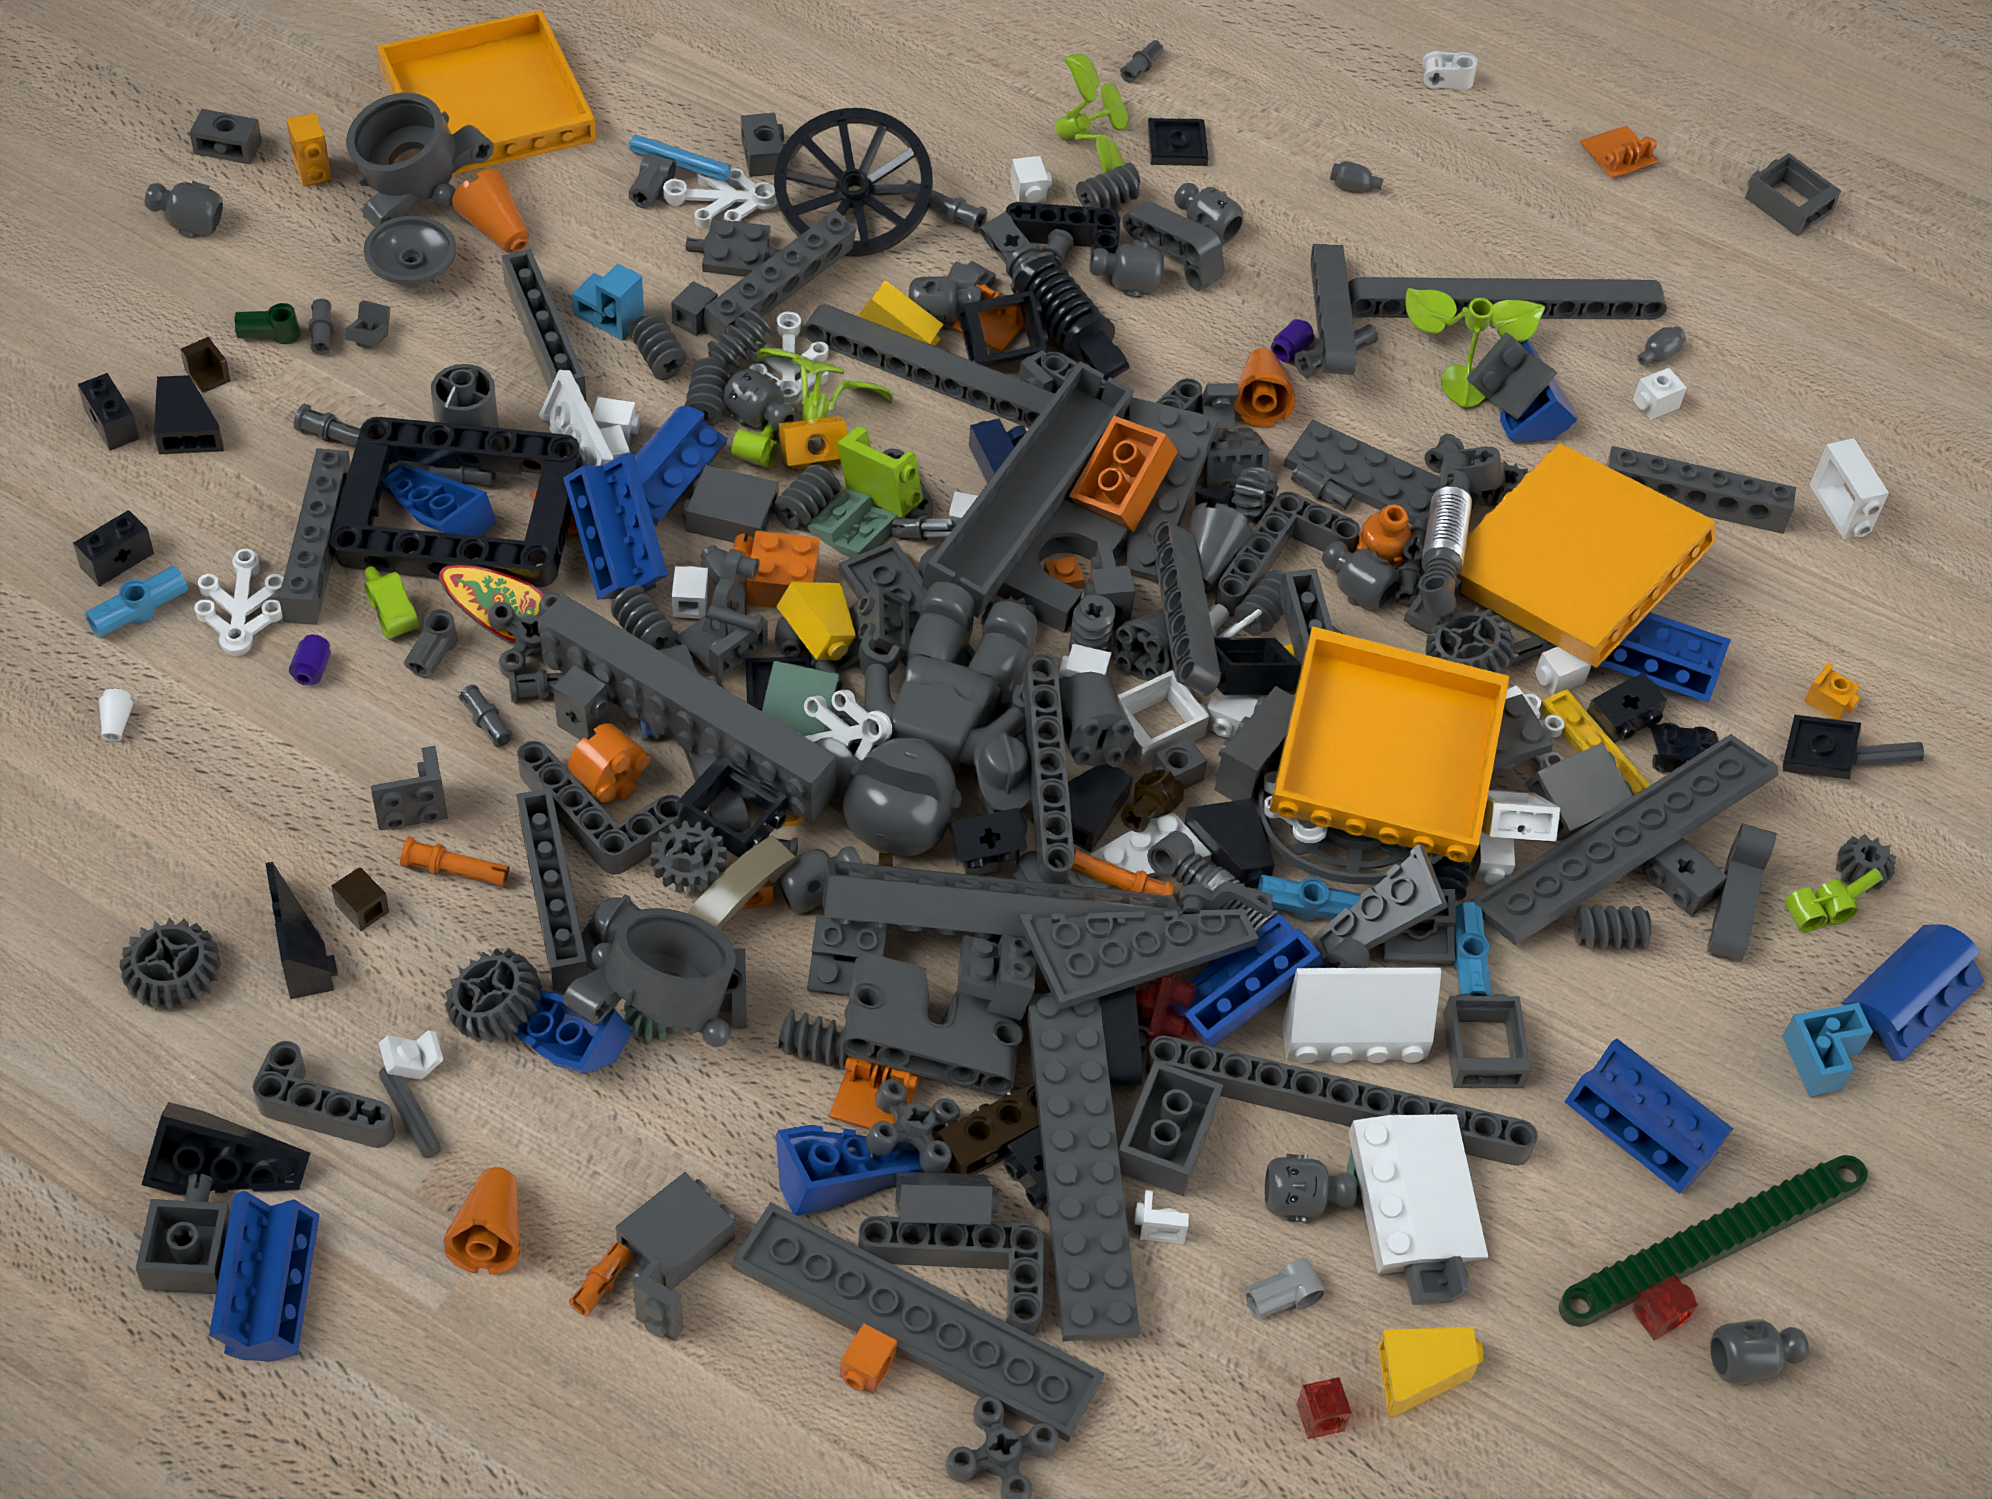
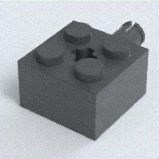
M201 1174L200 1182H197L198 1175H190L185 1201L151 1199L136 1264V1271L143 1289L199 1293L217 1292L231 1211L228 1203L208 1202L211 1186L213 1185L211 1177Z

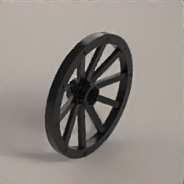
M843 108L814 117L792 134L777 159L774 189L780 213L789 228L798 237L810 229L798 215L841 201L836 210L843 217L849 207L854 208L860 240L854 241L853 249L844 256L858 257L876 254L892 248L907 238L918 227L929 208L932 198L933 173L931 161L923 143L903 122L877 110ZM847 124H866L877 127L859 169H855ZM839 127L846 165L845 172L811 139L812 137L829 128ZM886 131L895 135L909 148L867 176ZM804 145L838 181L790 170L789 168L797 152ZM913 158L916 159L920 170L921 184L873 185ZM787 180L835 192L792 206L787 194ZM852 186L860 187L857 191L848 190ZM871 195H918V198L912 210L904 219ZM866 204L896 225V227L882 235L869 239L863 206Z

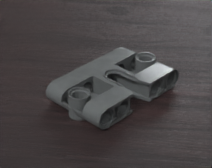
M876 954L858 956L855 961L849 1002L844 1011L846 1022L842 1041L843 1052L853 1058L991 1095H1005L1013 1089L1017 1052L1023 1039V1031L1020 1028L1021 1020L988 1012L987 999L957 992L956 990L941 1025L935 1024L928 1018L930 997L926 968Z

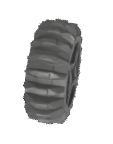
M1464 607L1462 613L1456 614L1452 611L1450 618L1440 617L1439 625H1432L1431 634L1427 635L1425 649L1428 656L1501 673V669H1508L1509 660L1513 659L1514 639L1513 635H1511L1510 627L1507 622L1503 621L1500 614L1493 616L1490 609L1481 613L1478 607L1473 612H1468ZM1486 639L1492 640L1493 644L1487 643ZM1446 651H1453V655L1450 656L1446 653Z
M169 917L166 925L160 926L154 920L153 929L147 930L141 927V937L130 936V947L123 948V959L120 960L121 978L129 994L133 998L138 997L139 1002L143 1006L151 1002L152 1007L157 1011L163 1004H166L167 1009L171 1012L177 1003H181L182 1006L187 1008L189 999L193 998L200 1002V991L211 992V982L218 981L219 974L217 969L221 965L218 946L212 940L211 934L208 931H202L198 923L189 927V923L183 918L178 924H174V921ZM167 958L170 959L171 964L174 966V970H171L169 964L167 963Z
M495 949L491 956L482 952L479 960L470 959V965L466 969L458 968L460 976L450 979L453 988L445 992L448 1000L444 1005L450 1017V1022L467 1038L471 1037V1039L477 1042L484 1039L489 1043H492L496 1036L505 1040L506 1034L509 1031L518 1034L517 1026L521 1023L529 1024L528 1014L536 1013L535 1003L542 1000L539 992L542 985L536 969L524 956L516 955L509 949L504 953Z

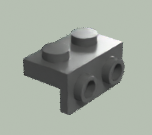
M654 1257L648 1266L642 1265L632 1281L636 1319L644 1323L645 1328L657 1337L666 1336L675 1341L683 1330L681 1295L663 1285L662 1260Z

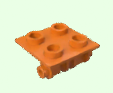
M1627 125L1580 141L1581 145L1611 178L1658 163V159L1652 154L1657 146L1656 140L1649 137H1644L1640 140Z
M985 284L981 286L976 285L982 288L983 300L1003 296L1001 292L995 294V291L988 288ZM1020 306L979 314L985 344L999 352H1002L1025 326ZM958 318L957 322L951 324L950 327L962 333Z
M848 1056L844 1068L846 1073L833 1103L829 1118L869 1130L877 1122L886 1121L893 1124L895 1123L893 1114L885 1113L876 1106L875 1095L880 1085L888 1079L900 1081L907 1090L906 1101L910 1104L921 1076Z

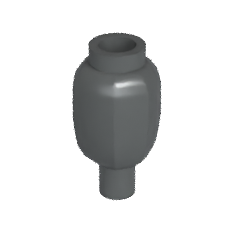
M1343 161L1340 164L1334 163L1330 175V180L1335 181L1337 187L1354 192H1362L1369 187L1381 190L1383 178L1372 176L1371 171L1367 167L1349 161Z
M1675 326L1674 328L1665 327L1654 333L1648 339L1645 351L1637 356L1638 362L1641 365H1646L1650 361L1661 362L1675 355L1683 348V342L1686 340L1684 331L1680 327Z
M712 545L701 552V567L708 568V579L717 586L722 578L724 562L728 552Z
M782 616L777 622L775 642L784 656L796 657L803 650L805 644L784 616Z

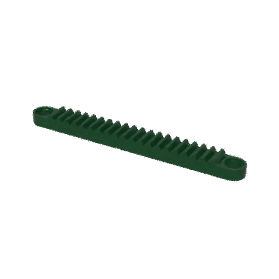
M1851 1155L1839 1156L1824 1164L1821 1162L1814 1169L1809 1168L1801 1175L1799 1173L1796 1174L1789 1181L1788 1179L1784 1180L1779 1186L1774 1185L1766 1192L1764 1190L1761 1191L1754 1198L1752 1196L1749 1197L1744 1203L1738 1202L1733 1208H1726L1719 1215L1716 1213L1708 1220H1701L1696 1226H1689L1684 1232L1678 1231L1673 1237H1666L1659 1244L1653 1243L1648 1249L1645 1250L1643 1248L1636 1255H1629L1624 1261L1618 1260L1613 1266H1606L1599 1273L1593 1272L1588 1278L1565 1290L1559 1302V1313L1565 1322L1572 1326L1582 1327L1589 1325L1855 1195L1866 1182L1868 1177L1867 1168L1860 1159ZM1841 1168L1851 1170L1856 1176V1181L1847 1182L1839 1176L1838 1170ZM1573 1298L1584 1300L1589 1307V1311L1583 1314L1573 1311L1569 1305V1300Z

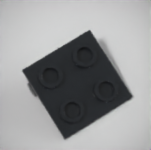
M1673 723L1656 724L1650 728L1657 754L1653 755L1652 767L1658 768L1660 772L1674 771L1676 767H1680L1687 760H1691L1719 742L1716 731L1701 726L1692 729L1679 727Z

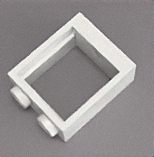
M1854 438L1827 444L1810 482L1811 489L1843 540L1870 534L1889 494ZM1844 482L1847 484L1850 491L1854 495L1855 501H1853V499L1847 492L1846 488L1844 487Z
M1173 670L1118 695L1134 729L1133 742L1127 752L1139 767L1154 761L1156 752L1187 737L1194 742L1206 736L1209 721L1208 710L1202 703H1198L1191 694L1190 688L1176 681ZM1167 699L1185 723L1151 739L1134 718L1133 714Z
M1489 789L1481 831L1490 837L1556 841L1560 807L1533 792ZM1518 826H1524L1522 832H1519L1517 828Z

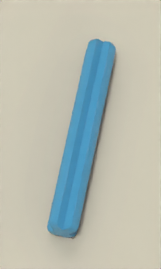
M633 135L632 139L629 140L632 152L641 155L649 153L673 160L678 167L721 181H727L731 176L732 172L729 164L639 135Z

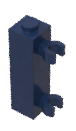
M1000 418L970 425L969 448L987 484L1027 432L1023 425L1016 426L1006 432Z

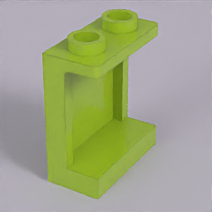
M860 426L854 428L837 442L846 488L871 496L873 504L902 518L923 501L914 452L907 451L899 459L883 454L871 448L868 430Z

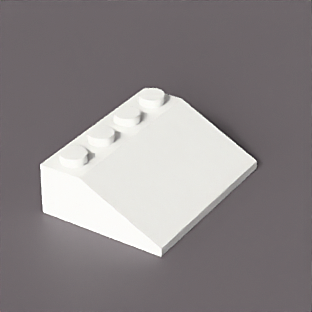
M1297 968L1282 1022L1286 1061H1298L1299 1063L1307 1064L1314 1061H1333L1335 1063L1369 1061L1371 1063H1381L1386 1060H1403L1407 1063H1415L1427 1060L1434 1038L1441 969Z
M1387 1115L1353 1120L1348 1134L1378 1275L1404 1272V1268L1410 1264L1444 1262L1452 1256H1461L1463 1262L1487 1259L1488 1253L1457 1115Z

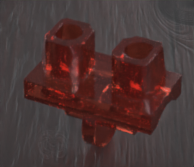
M1180 971L1171 973L1169 976H1163L1159 994H1157L1159 983L1149 981L1147 991H1136V1003L1143 1006L1141 1011L1142 1017L1151 1018L1152 1011L1155 1009L1148 1033L1149 1038L1155 1039L1163 1035L1181 1038L1186 1032L1187 1018L1172 1011L1174 1003L1187 1007L1192 1005L1197 986L1182 980V972Z

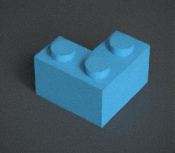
M618 263L604 277L594 272L572 293L574 315L623 341L629 335V324L636 318L644 316L642 276Z
M1859 1003L1793 1015L1782 1037L1809 1097L1842 1091L1854 1070L1848 1056L1861 1054L1873 1032Z

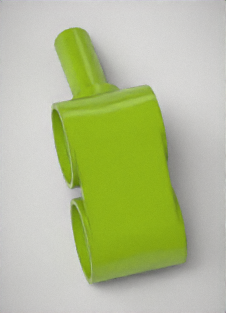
M769 422L761 434L739 429L733 440L732 456L744 462L768 469L771 468L778 447V443L772 439L777 431L772 429Z
M368 567L365 570V576L369 581L364 583V587L373 609L380 610L377 612V617L385 637L391 639L420 628L417 614L407 598L399 574L393 572L382 576L375 567Z
M1874 868L1849 886L1844 884L1842 880L1836 879L1821 885L1815 893L1811 888H1801L1787 896L1784 904L1801 933H1808L1829 925L1842 924L1852 919L1858 913L1859 909L1855 904L1857 901L1856 897L1883 880V877Z

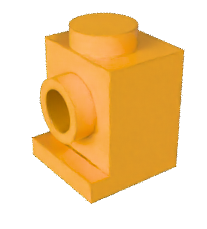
M1828 662L1813 681L1804 702L1831 718L1840 720L1846 711L1852 713L1861 699V696L1857 695L1860 685L1832 670L1834 665Z

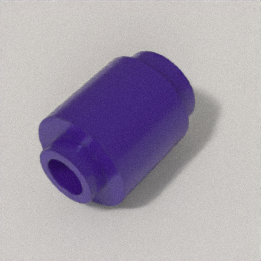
M1292 320L1274 337L1271 350L1280 361L1288 362L1289 360H1294L1295 355L1299 351L1305 350L1314 342L1315 337L1312 326L1304 320Z
M310 634L298 643L289 666V673L296 682L302 685H311L321 681L331 655L329 642L319 635Z

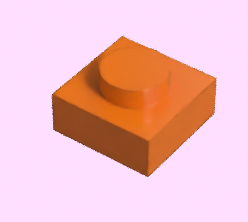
M1075 555L1044 561L1043 570L1051 577L1076 589L1084 587L1085 579Z

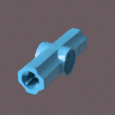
M171 566L145 581L130 580L125 582L120 587L118 595L84 612L96 636L103 637L129 622L143 623L148 621L154 615L155 608L189 591L188 585L177 567Z
M1262 875L1258 886L1259 891L1273 894V909L1293 912L1294 916L1305 922H1312L1318 917L1333 920L1345 908L1349 910L1361 899L1360 893L1329 888L1322 880L1317 878H1307L1302 882Z
M1462 902L1455 906L1456 924L1454 926L1455 961L1453 967L1457 971L1459 994L1492 996L1487 959L1490 945L1484 934L1482 908L1475 905V902Z

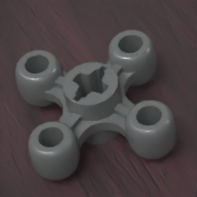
M556 593L544 595L540 600L537 615L528 616L523 619L514 613L513 608L508 603L497 602L490 607L488 612L490 626L497 631H509L516 639L514 647L503 652L499 658V670L505 677L509 678V672H514L515 675L522 674L527 657L542 652L537 620L549 609V606H552L561 597ZM504 615L505 618H498L497 616ZM515 662L517 665L511 666L507 663Z
M895 1079L884 1081L876 1092L875 1103L881 1111L889 1114L892 1113L895 1123L891 1124L881 1121L874 1124L866 1137L868 1150L874 1155L885 1156L893 1150L895 1145L906 1151L918 1149L920 1152L919 1164L926 1173L944 1172L952 1159V1152L946 1143L938 1140L934 1141L931 1131L936 1130L938 1132L947 1122L954 1119L958 1120L960 1116L958 1105L948 1098L937 1100L931 1109L921 1103L908 1104L906 1101L907 1090L900 1081Z
M984 1396L975 1404L973 1419L976 1426L985 1432L986 1441L980 1448L975 1450L963 1446L951 1450L946 1460V1472L952 1480L961 1483L970 1480L977 1471L987 1469L1002 1480L1001 1499H1031L1032 1484L1019 1471V1463L1028 1455H1034L1039 1458H1047L1053 1455L1059 1442L1058 1432L1051 1424L1042 1422L1034 1425L1029 1433L1018 1436L1013 1430L1003 1426L1004 1406L1001 1401L993 1396ZM985 1412H991L993 1415H986ZM1043 1438L1046 1439L1047 1442H1041L1038 1439ZM957 1463H964L966 1466H958ZM1012 1490H1019L1022 1493L1016 1494Z

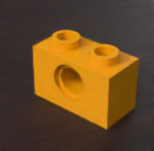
M316 113L286 119L293 163L302 185L307 186L332 180L325 135Z
M841 416L779 423L782 461L787 466H792V469H806L810 466V463L822 462L823 465L841 463L837 442L847 435L846 420ZM813 437H820V447L815 451H809L807 448L809 440Z

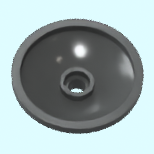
M400 216L387 220L375 227L364 243V257L370 270L386 281L402 285L421 284L439 277L449 269L456 256L455 239L450 230L442 223L423 216Z

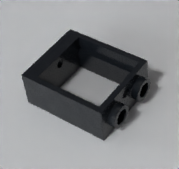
M1033 290L965 303L957 310L970 361L983 366H990L1025 359L1027 356L1034 355L1041 350H1047L1046 346L1049 343L1046 329L1041 326L1039 317L1042 313L1041 304L1038 298L1035 299ZM1020 306L1030 347L988 355L979 314Z
M1214 637L1220 669V681L1217 688L1223 695H1269L1275 686L1291 695H1295L1302 665L1276 638Z
M721 755L677 801L679 821L682 823L687 821L691 828H694L697 822H701L703 831L713 827L714 837L722 836L723 847H726L728 852L738 858L765 840L774 829H780L788 817L787 796ZM726 787L766 811L744 837L704 813Z

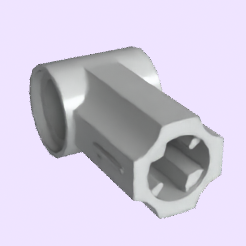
M1301 1258L1284 1266L1279 1274L1245 1287L1244 1294L1252 1315L1260 1320L1294 1305L1298 1309L1309 1307L1321 1300L1326 1291L1309 1260Z

